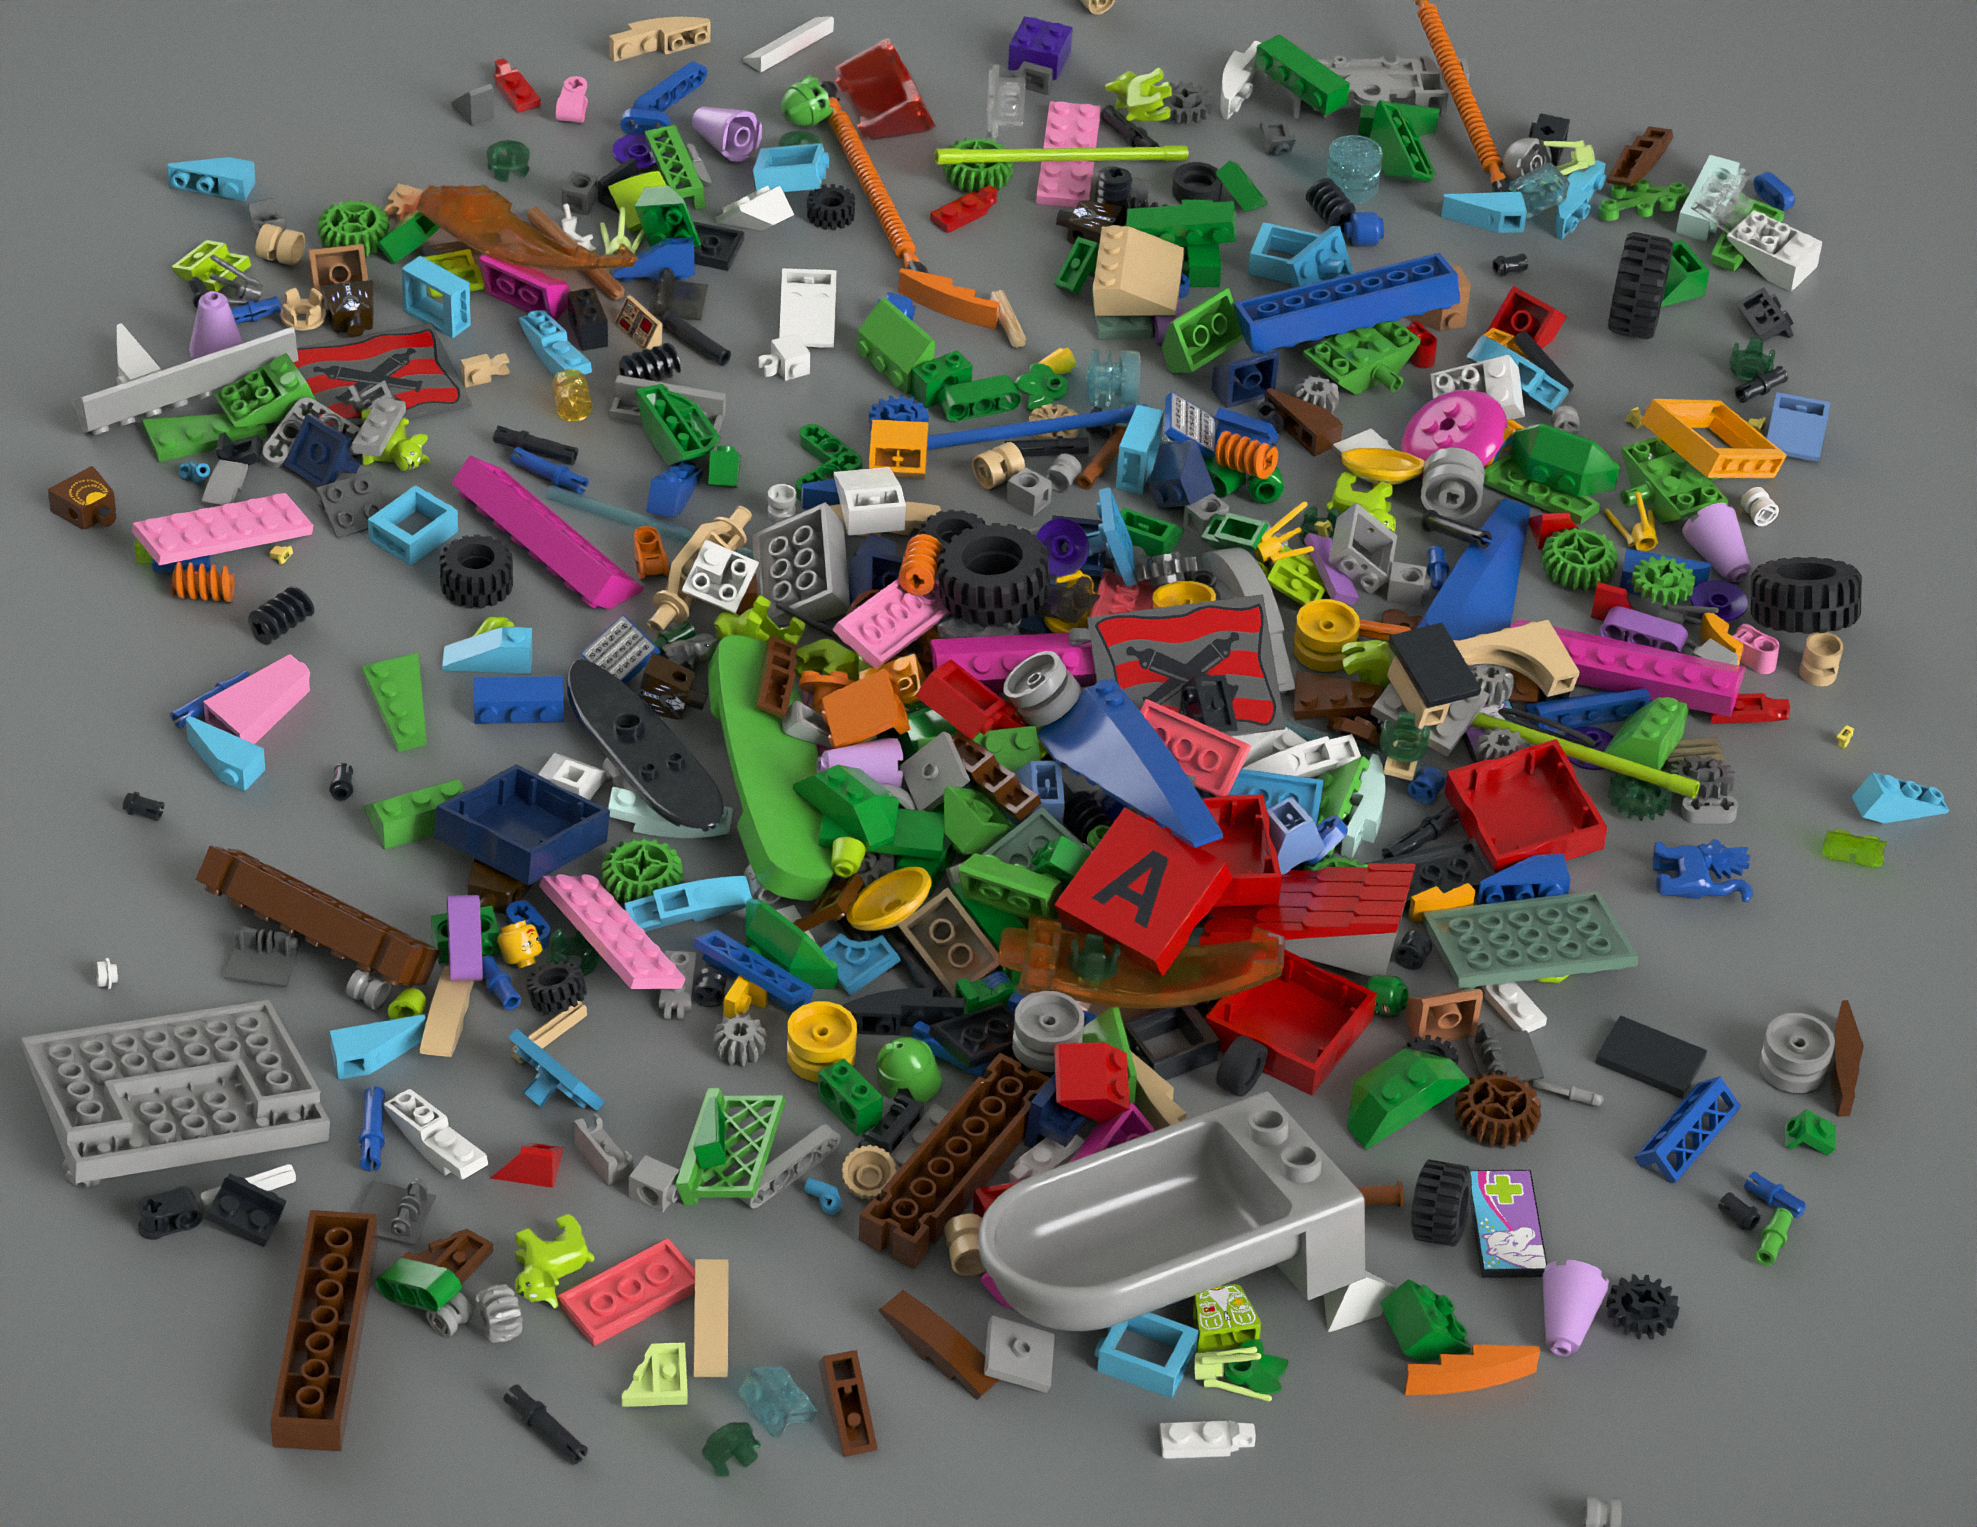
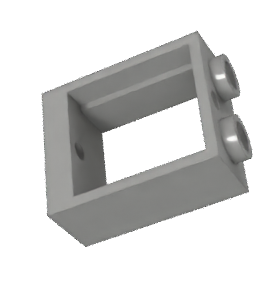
M1355 503L1337 517L1329 562L1371 594L1390 580L1397 535ZM1353 539L1372 553L1370 561L1352 547Z

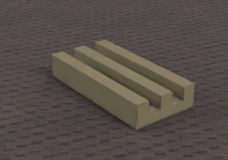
M1718 737L1679 740L1664 763L1666 769H1671V764H1675L1677 759L1684 761V756L1695 758L1696 755H1699L1701 759L1712 757L1717 761L1722 760V765H1724L1725 756L1721 754V745L1718 746Z

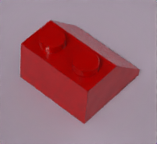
M1512 286L1486 332L1491 328H1495L1516 338L1517 334L1526 331L1541 348H1544L1554 340L1567 316L1523 290Z
M1105 1042L1067 1043L1054 1046L1056 1100L1058 1104L1100 1123H1104L1130 1110L1126 1052Z

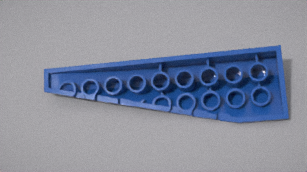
M1506 498L1503 499L1481 528V530L1491 533L1492 540L1483 538L1484 541L1490 542V545L1485 549L1472 544L1467 547L1417 628L1442 622L1453 641L1465 640L1479 634L1486 635L1501 631L1504 628H1510L1530 506Z
M1114 678L1100 680L1095 685L1085 688L1077 702L1065 715L1045 725L1037 732L1038 740L1058 765L1062 767L1065 765L1069 766L1070 772L1076 776L1082 774L1092 786L1100 785L1102 792L1128 808L1136 807L1138 814L1145 818L1148 816L1152 817L1155 820V824L1162 828H1170L1172 835L1193 848L1223 838L1222 831L1177 760Z

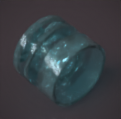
M1347 135L1332 141L1328 148L1325 178L1332 179L1352 204L1370 201L1375 198L1379 191L1381 163L1383 160L1382 148L1372 139L1360 135Z
M1099 350L1091 351V358L1087 365L1086 391L1090 399V407H1098L1099 395H1103L1104 408L1109 407L1112 395L1117 396L1119 408L1139 404V351L1121 350L1118 363L1112 361L1110 350L1105 351L1104 362H1100Z

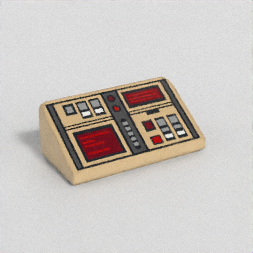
M631 295L627 296L616 317L615 325L643 350H651L652 347L662 345V323Z

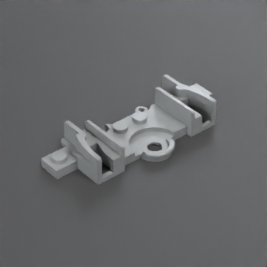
M1335 56L1333 62L1328 59L1317 60L1350 83L1349 94H1354V103L1359 107H1362V105L1376 107L1379 100L1391 102V99H1389L1390 94H1395L1396 98H1408L1410 105L1428 107L1429 98H1431L1439 109L1440 117H1446L1449 98L1448 86L1438 62L1434 64L1433 58L1430 56H1419L1417 59H1402L1396 56L1393 63L1386 62L1384 56L1379 59H1352L1349 62H1346L1344 56ZM1458 58L1469 82L1470 73L1466 58ZM1264 73L1266 84L1280 85V83ZM1372 89L1376 90L1379 94L1368 95L1365 91ZM1291 92L1293 118H1299L1301 98Z

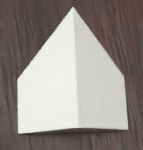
M1365 1271V1279L1323 1294L1328 1332L1381 1316L1383 1310L1379 1303L1393 1292L1395 1286Z

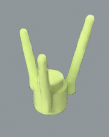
M1584 140L1577 142L1544 141V146L1575 148L1576 150L1571 151L1572 162L1548 169L1550 175L1537 180L1536 183L1540 185L1576 170L1595 165L1592 145L1585 146Z
M624 207L620 209L618 236L611 242L605 223H600L606 249L605 257L610 258L612 262L621 264L635 256V252L645 235L644 230L641 229L631 247L630 241L624 236L626 212Z
M1256 1347L1195 1354V1379L1204 1380V1387H1216L1268 1402L1272 1400V1397L1268 1394H1259L1251 1389L1217 1380V1377H1223L1224 1363L1260 1359L1261 1354L1256 1353Z

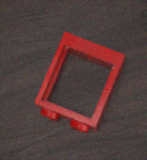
M952 659L931 672L915 695L971 740L980 733L985 736L991 728H995L1005 714L1001 711L1007 704L1006 701Z

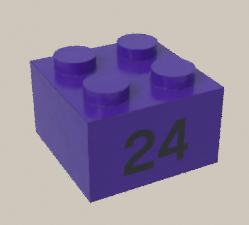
M1024 16L1009 44L1008 70H1018L1022 63L1026 61L1053 69L1052 80H1057L1071 53L1073 27Z

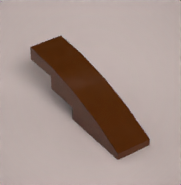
M1648 126L1643 136H1637L1631 146L1626 145L1606 179L1607 183L1632 187L1640 181L1664 154L1673 139L1672 129Z
M770 635L766 643L758 681L757 709L783 719L786 716L796 675L794 670L797 661L795 656L798 645Z
M959 731L951 737L969 776V783L1000 809L1020 822L1042 804L1038 794L1022 785L1015 773L997 762L993 753Z
M1842 1000L1833 1034L1835 1046L1829 1066L1831 1092L1838 1117L1850 1116L1855 1099L1854 1091L1860 1071L1859 1063L1864 1048L1849 1001Z
M900 1291L879 1309L881 1315L922 1360L929 1356L950 1380L956 1376L977 1400L1000 1381V1379L984 1375L985 1356L970 1341L928 1306L906 1291Z

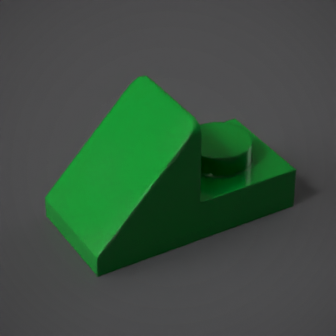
M1077 237L1053 284L1060 289L1079 294L1087 277H1095L1099 244Z

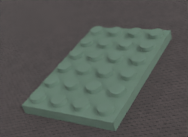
M1599 890L1423 912L1422 922L1458 989H1471L1476 986L1491 984L1503 985L1507 982L1523 980L1533 981L1547 977H1564L1579 973L1591 974L1596 971L1611 969L1622 970L1626 967L1637 966L1638 964L1636 951Z

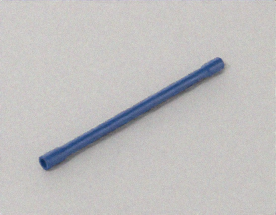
M1137 405L1122 407L1116 410L928 436L927 450L1116 423L1126 424L1130 422Z

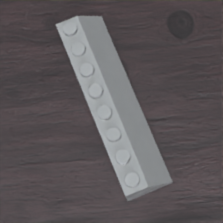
M293 327L76 399L72 402L83 433L92 431L93 436L109 431L108 425L118 422L121 427L136 422L134 418L136 415L144 413L146 418L162 413L160 407L171 404L172 409L188 404L187 398L197 395L198 400L213 396V389L231 385L285 353L288 354L293 362L299 361L295 330Z

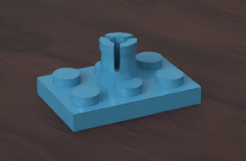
M1331 226L1285 264L1292 288L1354 274L1340 226Z
M1111 488L1100 489V502H1096L1098 516L1103 520V523L1098 524L1099 531L1086 533L1089 541L1087 557L1101 552H1108L1110 559L1115 558L1113 563L1117 577L1122 576L1126 587L1137 585L1131 537Z
M1241 769L1229 796L1263 794L1267 810L1293 797L1313 819L1317 827L1323 780Z
M517 1028L508 1037L517 1045L514 1052L538 1071L532 1082L522 1092L541 1108L557 1089H560L583 1109L588 1104L598 1111L605 1103L601 1097Z

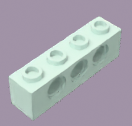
M1713 155L1709 156L1680 211L1676 230L1677 234L1706 242L1710 233L1716 232L1719 218H1723L1727 203L1730 204L1732 201L1734 189L1739 187L1742 174H1738L1740 163Z

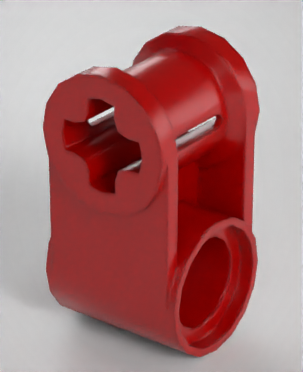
M1412 321L1405 328L1420 338L1421 341L1408 360L1415 367L1430 368L1435 364L1437 338L1424 328L1419 321Z

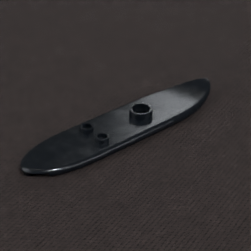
M583 659L574 661L567 674V693L572 710L587 734L638 795L657 814L678 827L683 825L702 829L704 832L709 831V827L711 829L716 828V823L722 817L724 804L717 785L704 767L650 705L633 689L593 662Z

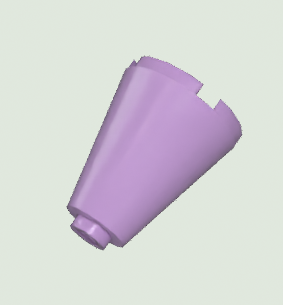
M701 107L694 113L692 118L694 130L725 158L731 161L741 162L747 160L750 157L748 154L752 149L756 150L762 137L761 122L757 120L754 113L747 110Z
M211 291L199 299L189 347L191 360L244 343L227 298L221 293Z
M1717 503L1701 509L1697 512L1699 516L1693 522L1689 519L1682 529L1684 538L1708 563H1711V566L1727 582L1739 583L1745 580L1749 575L1751 565L1734 508L1731 505L1728 507L1726 503Z
M888 737L824 751L822 757L817 759V773L836 765H843L863 770L880 785L891 784L901 788L903 770H898V760H903L901 744L898 739Z
M1566 1260L1565 1265L1556 1266L1557 1261H1553L1545 1266L1543 1273L1545 1343L1552 1353L1558 1356H1569L1578 1351L1608 1291L1609 1280L1608 1278L1604 1280L1601 1277L1602 1271L1588 1263Z

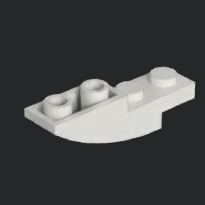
M1254 41L1245 53L1234 51L1225 66L1220 98V109L1223 119L1228 120L1234 112H1237L1240 109L1241 103L1245 98L1248 99L1252 93L1253 84L1250 83L1254 73L1258 70L1255 66L1257 45L1261 42Z
M1353 734L1331 740L1326 736L1280 751L1242 769L1312 778L1320 776L1325 772H1331L1361 757Z
M411 1089L398 1094L384 1103L385 1110L405 1137L445 1176L452 1172L463 1180L488 1165L487 1155L449 1127L447 1116Z

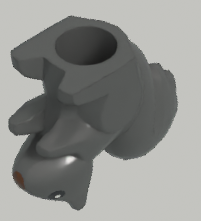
M700 633L687 640L675 641L662 646L664 657L687 669L694 668L700 663H706L711 660L716 650L715 646L718 643V639L710 633Z

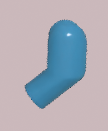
M188 461V463L179 465L180 477L183 479L190 477L192 482L196 484L203 483L210 473V467L205 463L198 465L194 461Z
M811 1177L808 1178L804 1192L818 1197L822 1210L825 1213L832 1215L839 1212L842 1207V1200L837 1187Z

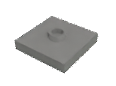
M945 731L899 766L903 770V776L919 811L931 812L944 802V789L946 786L962 788L970 781L950 734Z
M992 1315L988 1321L984 1375L1047 1393L1051 1387L1054 1334Z

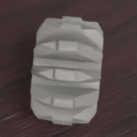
M1308 375L1307 379L1300 378L1298 384L1295 385V389H1293V397L1325 408L1331 414H1333V411L1339 404L1337 384L1331 383L1330 378L1322 379L1320 375L1314 378Z
M1495 664L1469 665L1471 672L1482 688L1481 690L1490 694L1486 702L1488 707L1492 703L1501 706L1503 701L1509 700L1514 686V675L1510 673V668Z
M1497 726L1494 731L1486 729L1483 736H1479V740H1477V762L1502 758L1526 748L1525 740L1520 738L1519 732L1511 733L1509 727L1506 730H1501Z
M735 1013L733 1019L724 1017L721 1024H716L713 1048L715 1052H718L720 1060L728 1059L730 1066L735 1062H740L744 1067L746 1061L756 1063L758 1056L764 1054L767 1034L765 1028H762L760 1020L751 1021L749 1014L744 1018H740Z
M496 1284L481 1290L477 1294L476 1309L478 1311V1319L480 1320L481 1329L484 1330L485 1337L492 1343H502L517 1337L522 1332L523 1319L520 1312L521 1308L518 1305V1298L515 1297L514 1291L506 1284L499 1286Z

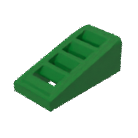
M715 1096L708 1098L693 1147L700 1167L703 1169L724 1165L727 1162L725 1116Z

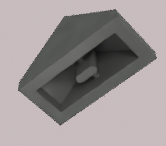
M491 83L469 91L451 102L452 107L471 126L494 118L493 87Z

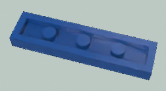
M1646 688L1619 693L1607 691L1527 704L1525 712L1575 729L1578 727L1625 721L1629 715L1649 703L1650 694ZM1529 720L1532 725L1541 727L1543 729L1552 732L1561 731L1548 725L1533 720Z
M719 930L695 939L693 947L704 953L702 960L734 979L741 975L766 990L770 1001L790 1013H793L802 1005L811 1002L814 987Z
M1721 1076L1699 1082L1634 1156L1640 1167L1656 1163L1669 1183L1679 1180L1741 1107ZM1719 1095L1728 1106L1724 1112L1718 1111L1717 1098ZM1702 1115L1709 1116L1708 1131L1702 1130ZM1687 1133L1693 1134V1148L1691 1150L1685 1149V1135ZM1670 1152L1676 1153L1677 1167L1675 1169L1666 1159Z

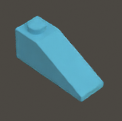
M501 627L444 647L442 671L531 674L533 657L532 628Z
M188 716L186 718L188 742L219 781L245 792L265 771L264 748L194 717Z

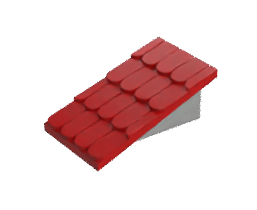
M1368 863L1367 867H1325L1320 871L1290 870L1282 875L1279 905L1212 907L1204 924L1199 945L1248 942L1264 947L1269 941L1302 958L1367 976L1376 974L1386 975L1416 864Z

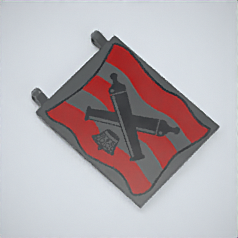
M431 322L297 347L299 361L293 363L308 383L316 401L360 429L364 424L362 422V412L357 414L349 400L353 397L349 389L352 385H355L361 394L385 380L395 400L405 402L406 412L402 418L407 419L472 407V402ZM312 410L305 413L303 416H306V414L308 413L311 414ZM325 422L336 430L338 429V425L335 422ZM288 427L286 430L287 437L290 439L296 438L298 430L294 427Z
M1263 594L1087 617L1088 628H1073L1069 630L1068 638L1071 646L1091 642L1096 681L1114 678L1139 710H1141L1145 700L1148 699L1187 717L1185 704L1181 699V687L1194 676L1226 675L1238 731L1229 736L1277 731L1286 728Z

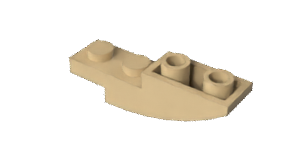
M664 17L628 24V31L609 36V57L613 62L659 49L666 55L709 43L711 21L708 18Z

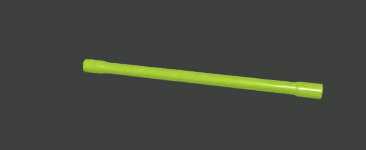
M1187 145L963 150L959 148L935 149L934 160L936 164L1128 160L1187 161L1189 151Z
M1481 712L1477 714L1471 723L1473 726L1494 731L1496 726L1501 730H1506L1509 727L1511 733L1519 732L1520 738L1524 739L1525 743L1532 745L1557 739L1568 757L1664 787L1671 792L1693 799L1699 791V781L1677 774H1669Z

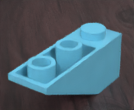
M224 157L169 163L167 165L168 182L171 188L245 202L255 185L254 162Z
M1521 192L1443 195L1442 218L1496 233L1524 232L1527 210Z
M1874 772L1868 776L1852 795V799L1862 818L1881 823L1947 814L1949 812L1943 800V794L1935 787L1918 785L1913 781L1896 779L1891 775H1882Z
M425 1014L331 1030V1053L338 1080L370 1075L420 1044L426 1025Z

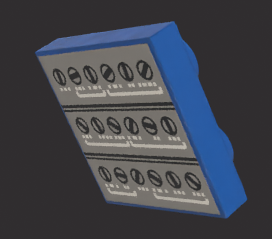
M1170 392L1165 397L1164 433L1174 442L1196 439L1201 455L1210 459L1215 454L1216 418L1175 393Z
M623 614L580 654L585 660L599 665L627 684L646 667L651 653L659 655L661 652Z

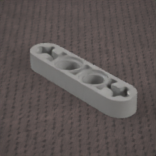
M827 1124L818 1127L765 1166L755 1198L739 1199L752 1209L761 1206L832 1154L840 1143V1134ZM750 1178L742 1186H748Z

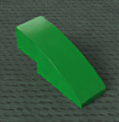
M1388 102L1400 107L1403 112L1402 116L1410 122L1418 136L1436 133L1439 117L1438 108ZM1362 105L1357 138H1370L1375 106Z
M1229 512L1225 516L1214 513L1201 538L1217 550L1241 547L1251 552L1256 549L1269 524Z

